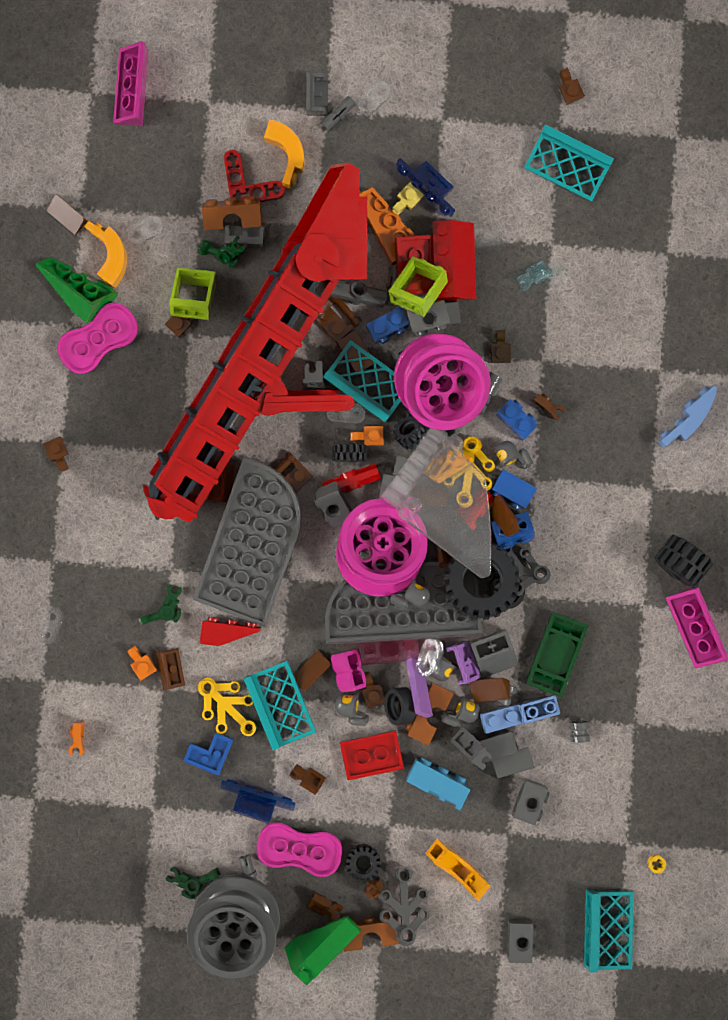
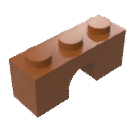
M253 196L245 197L244 200H236V198H227L225 201L209 199L202 204L204 231L224 229V217L228 214L238 215L242 220V228L262 227L260 199H256Z
M434 682L431 685L427 684L431 709L437 707L446 711L454 695L453 691ZM416 714L413 722L406 726L409 737L428 746L437 729L435 725L427 721L426 717Z
M384 914L383 918L387 920L389 916ZM392 914V917L398 922V916ZM374 916L364 917L363 921L355 922V919H351L362 930L343 951L363 949L362 939L365 934L370 932L380 936L382 946L400 943L396 938L397 932L387 922H382L380 918L375 919Z

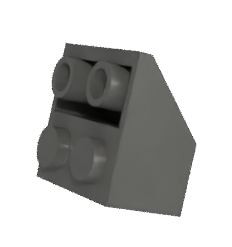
M506 629L470 642L482 678L518 666L515 651Z

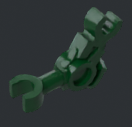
M236 236L228 245L219 248L211 246L207 240H202V247L198 246V254L215 255L221 263L228 264L229 268L237 264L240 259L238 255L246 249L248 244L240 245L237 242L240 238L239 236Z
M169 585L167 589L169 596H165L162 607L158 612L140 617V624L144 625L159 619L178 622L181 617V608H178L176 612V607L180 601L177 597L181 595L182 588L179 587L178 592L174 594L171 591L172 585Z
M172 867L170 871L175 873V877L172 878L167 875L165 879L170 883L176 882V886L186 889L181 891L182 896L195 899L196 893L201 890L203 884L217 879L221 873L218 868H215L202 877H194L185 872L181 874L178 868Z

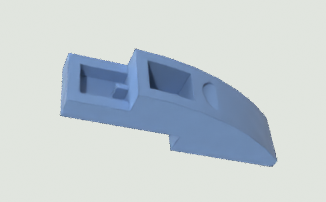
M715 385L710 388L708 386L704 387L698 393L700 396L696 400L692 398L683 405L685 409L682 413L686 418L682 416L674 423L676 427L671 431L667 429L660 435L661 439L658 443L662 448L666 447L677 437L681 441L686 440L701 425L713 404L717 391Z
M556 695L495 708V710L481 713L480 717L484 733H490L522 723L527 724L559 715L560 710Z

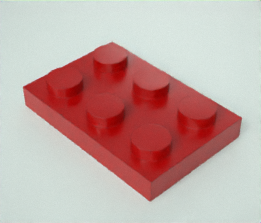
M433 235L394 238L397 278L412 256L424 259L434 265ZM416 273L404 291L413 295L427 294L433 286L434 280Z
M396 730L340 742L348 781L404 769Z

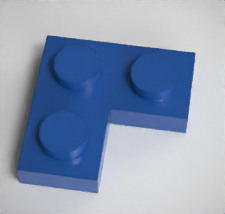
M216 732L209 749L191 742L183 761L219 776L234 739Z

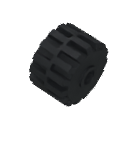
M673 534L654 557L657 564L671 577L692 588L697 587L713 566L712 561L704 552L684 538Z

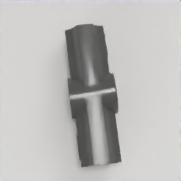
M339 280L330 297L348 300L353 305L363 303L383 308L387 292L386 290L368 287L361 281L349 283Z

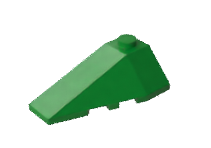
M52 257L36 263V267L73 313L86 323L91 322L104 305L112 303L118 296V292L105 282L98 280L97 283H94L87 279L88 274L83 272L81 274L71 272V266Z
M346 916L330 922L319 929L314 928L311 932L298 934L284 947L292 973L305 985H308L362 929Z

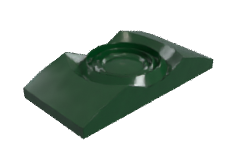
M552 612L530 667L526 684L563 697L589 625Z

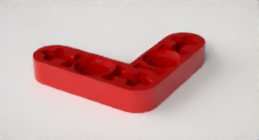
M229 150L225 153L224 164L230 198H234L237 192L245 195L247 194L246 190H249V196H253L252 193L255 189L263 191L262 197L256 198L260 199V202L277 200L284 196L285 187L280 181L246 185L240 154L236 150ZM230 155L238 158L235 160L236 168L232 169L231 161H227V159H230ZM234 173L241 175V180L237 183L230 180L231 175ZM276 185L278 188H282L279 194L275 195V192H268L269 196L266 197L264 187L268 186V190H273Z

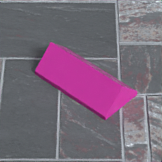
M143 41L119 49L113 124L143 126L149 53Z
M690 587L666 597L694 667L699 668L727 661V653L699 587Z

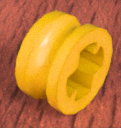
M657 854L649 857L647 862L649 869L654 873H662L666 868L664 858ZM660 859L661 866H657L656 869L653 868L652 862Z

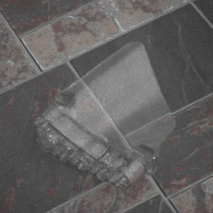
M429 428L380 497L397 510L401 519L421 532L478 577H488L491 574V526L485 476L464 456L462 450L464 442L460 437L456 435L448 437V433L444 430Z

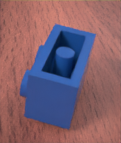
M401 307L366 324L374 344H383L390 340V336L397 334V336L401 335L409 327V322Z
M510 399L495 415L523 441L538 426L535 423L537 420L530 413L526 414L522 410L523 406L517 400L512 401Z
M504 469L501 470L491 488V491L494 492L493 496L501 495L503 499L505 498L510 501V506L517 510H520V508L526 509L537 490L536 487Z
M528 511L515 515L518 519L520 530L509 537L505 536L496 521L491 522L492 534L498 549H509L514 544L520 542L521 544H526L534 539L535 531Z

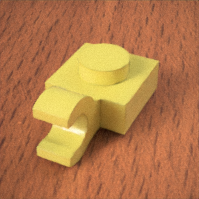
M410 182L397 195L400 201L394 205L392 211L399 215L406 207L411 210L424 197V194Z

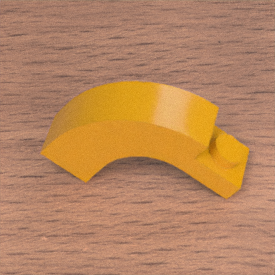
M269 119L264 140L265 143L278 146L286 152L288 165L282 185L290 189L291 185H295L298 174L295 172L302 174L304 172L305 159L302 144L289 127Z
M88 221L84 227L104 242L107 248V259L97 275L113 288H116L122 280L127 267L125 246L110 226L105 230L99 223L95 222L93 224Z
M438 838L425 853L435 865L444 869L459 881L476 900L479 901L491 885L471 863Z

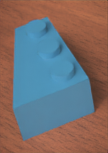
M421 757V759L416 758L406 777V781L427 793L430 792L438 796L443 802L446 800L456 805L455 808L461 810L471 790L468 783L465 782L466 778L459 774L453 776L448 773V769L440 765L436 768L431 765L432 762L424 757Z

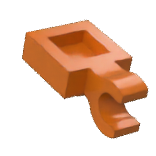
M365 426L364 432L350 433L351 441L364 440V445L367 446L384 445L383 426Z
M136 646L127 651L135 661L130 666L140 681L157 671L148 654L142 657Z
M76 721L70 727V737H73L74 744L69 748V755L74 754V748L80 750V755H83L85 752L83 745L84 721Z

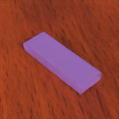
M410 658L406 660L415 714L428 718L433 716L423 662Z

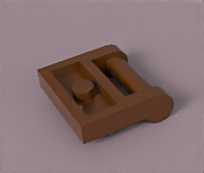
M330 297L322 308L324 311L319 313L316 318L317 322L335 342L344 338L362 322V319L359 316L356 317L342 299ZM335 303L351 321L348 326L330 307Z
M289 452L275 470L282 473L291 463L296 466L285 478L291 484L295 493H297L314 476Z

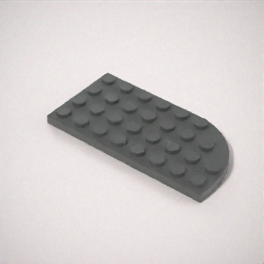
M246 456L243 457L193 598L195 601L264 627L273 607L301 527V508L297 495L288 480L274 468Z
M423 562L415 579L417 584L428 588L430 591L429 601L423 607H416L408 603V609H401L390 603L392 595L383 597L367 595L353 588L344 579L333 592L327 605L325 615L326 645L482 635L481 618L475 620L471 616L462 615L461 611L456 610L452 602L448 600L444 586L446 568H440L438 562ZM385 565L376 566L380 570L386 568ZM475 565L466 571L463 583L469 594L479 598L477 569ZM408 587L397 594L405 595Z

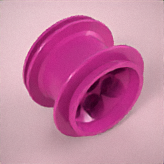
M432 333L415 339L400 354L394 371L395 388L401 402L409 409L412 416L418 422L435 430H452L468 424L482 411L490 394L491 380L485 362L464 341L452 335ZM451 360H454L453 365L447 367V363ZM464 375L463 380L457 382L458 377ZM426 380V384L420 387L421 381ZM455 393V396L448 400L449 395ZM436 395V399L433 402H429V399Z
M380 498L360 504L346 517L339 532L336 560L342 576L353 588L371 596H390L403 591L411 584L413 579H416L426 557L428 544L425 527L419 516L410 507L399 501ZM378 528L387 529V531L381 532ZM367 534L370 539L363 540L360 535ZM399 536L403 542H396L394 538ZM380 542L384 543V548H381ZM367 553L369 558L362 559L359 554ZM400 555L403 560L396 561L393 556ZM382 563L386 568L380 570L376 567V564Z

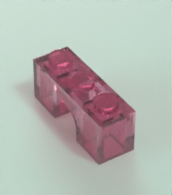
M418 639L359 643L362 666L401 662L410 658L419 660Z

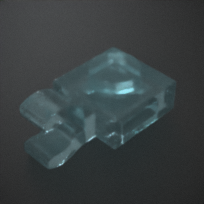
M541 261L526 269L527 274L519 276L517 281L522 284L519 286L520 289L526 291L533 282L537 285L553 275L550 268Z

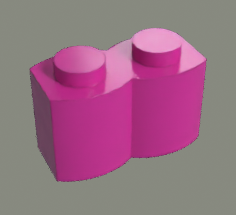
M356 649L331 656L332 667L337 674V686L341 692L354 691L366 687L365 674L361 669V659Z

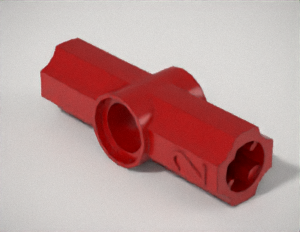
M372 464L358 470L354 469L340 474L339 477L324 481L321 484L323 487L337 481L342 492L348 493L361 488L365 484L378 481L381 477L376 464Z

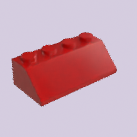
M455 220L434 221V266H441L446 270L448 280L436 300H444L445 302L476 300L474 223Z

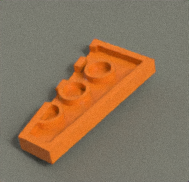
M372 187L360 193V196H368L367 221L390 264L396 262L394 238L414 236V233L404 225L401 218L389 208L387 202Z

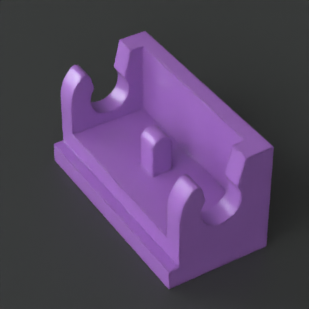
M469 641L453 644L451 647L446 648L447 652L454 651L463 677L462 680L457 681L458 685L467 684L481 678Z

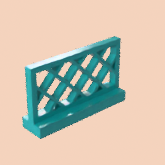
M545 124L524 169L592 202L614 158ZM542 139L550 142L552 150L541 152L539 145ZM560 149L567 150L569 158L559 161L556 151ZM553 152L556 163L546 166L543 155ZM541 157L542 168L534 169L529 166L532 159ZM581 157L584 159L586 167L576 170L573 159ZM570 161L573 171L563 174L560 164ZM557 165L560 176L552 178L549 176L547 168ZM597 165L604 169L601 176L592 177L591 167ZM587 169L590 180L580 183L577 172ZM575 174L577 184L573 186L567 185L564 179L565 176ZM562 178L563 183L556 179ZM589 182L592 183L594 190L591 196L583 193L581 185Z
M351 340L323 376V378L347 395L353 397L355 401L384 422H387L401 402L399 398L395 401V396H398V394H394V380H392L391 376H394V371ZM351 346L358 350L359 358L348 360L347 351ZM371 359L374 363V370L363 371L362 360ZM360 361L361 372L350 373L348 362ZM346 363L348 374L339 375L334 369L338 364ZM376 364H378L382 368L377 369ZM386 370L389 372L390 381L379 382L377 371ZM375 372L377 383L365 384L364 373ZM362 374L363 385L354 386L351 382V376ZM391 383L392 394L381 396L379 385ZM377 385L379 396L369 397L366 387ZM364 387V392H362L358 388ZM393 396L394 405L390 410H387L383 407L381 398ZM373 399H379L380 404Z
M288 660L244 678L272 750L317 732ZM283 666L286 667L288 672L285 680L275 676L277 669ZM265 674L272 677L268 687L260 684L258 676ZM273 679L284 682L280 692L270 688ZM286 684L294 687L295 693L293 698L282 694ZM268 691L279 695L275 705L267 702L266 696ZM281 696L291 700L288 710L277 706ZM293 702L302 706L300 716L290 712ZM275 709L286 713L282 723L274 719ZM288 714L298 718L295 728L284 724ZM300 720L308 722L311 730L306 732L298 730L297 727ZM283 727L293 731L291 738L284 741L280 734Z
M586 889L584 967L590 973L598 972V970L632 969L634 891H595ZM601 896H608L612 900L605 908L601 905ZM622 896H628V903L622 908L617 901ZM616 904L621 910L612 917L607 911ZM625 913L628 917V922L621 927L617 920ZM607 914L611 921L603 927L600 924V919ZM615 923L620 930L612 937L607 930ZM624 932L628 938L627 942L621 946L616 940ZM606 933L611 939L603 947L600 944V938ZM615 943L620 949L611 956L606 950ZM622 952L627 955V964H619L616 961ZM606 953L610 959L606 964H599V958Z

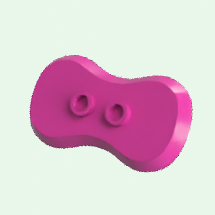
M120 303L106 304L97 312L89 324L82 328L71 330L60 338L57 344L58 355L64 365L72 372L77 374L88 373L97 367L103 356L109 351L124 347L136 338L138 334L137 321L131 311Z
M271 823L262 829L258 837L257 855L263 864L272 868L295 866L304 869L314 876L327 877L335 873L340 865L342 846L339 839L328 832L306 834L298 832L283 823Z

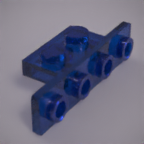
M399 158L396 164L398 172L402 176H407L416 189H421L430 202H435L439 206L438 208L441 213L452 217L456 210L444 198L454 186L427 161L414 171Z
M229 779L226 781L222 780L220 789L238 794L232 813L269 824L275 806L294 811L296 803L292 802L291 798H279L274 796L272 792H260L249 785H245V787L237 785L236 781Z

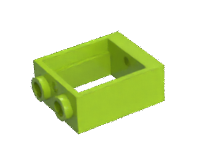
M412 256L388 291L391 303L424 317L448 282L446 270L441 266H434L424 259ZM416 273L435 281L424 299L404 291Z
M177 267L169 302L170 315L209 320L216 287L215 272ZM182 284L208 287L206 302L180 299Z

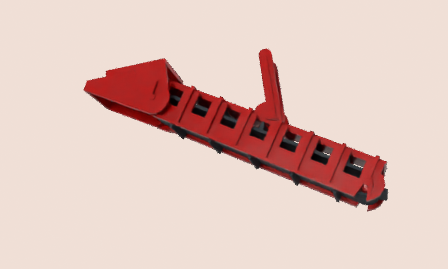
M347 162L330 166L296 228L283 247L281 256L272 271L269 270L267 272L269 276L246 314L240 317L241 322L216 362L213 361V368L190 406L185 407V414L162 452L157 453L158 458L149 471L153 478L149 485L142 483L143 492L156 520H159V518L167 520L179 517L188 523L192 522L193 518H197L198 510L214 484H218L220 474L235 450L238 451L240 448L238 445L256 416L259 417L260 414L270 416L281 412L348 411L353 408V397L345 395L341 390H287L280 378L298 347H302L303 344L301 342L318 314L324 311L322 308L339 280L367 279L368 196H360V169ZM320 282L315 291L313 292V289L315 288L316 284ZM299 312H300V313H301L300 316L298 317V319L296 320L295 324H294L293 327L291 328V325L293 324L294 320L296 319V317L298 316V314H299ZM279 345H280L281 347L279 348L278 352H277L276 355L274 356L273 360H272L271 362H269V361L271 360L272 356L274 355L275 351L277 350V348H278ZM239 414L238 417H237V419H236L235 422L233 423L232 427L230 428V425H231V423L233 422V420L235 419L236 415ZM216 448H218L213 458L209 460L213 455L214 451L216 450ZM197 483L193 491L190 493V490L192 489L194 484Z

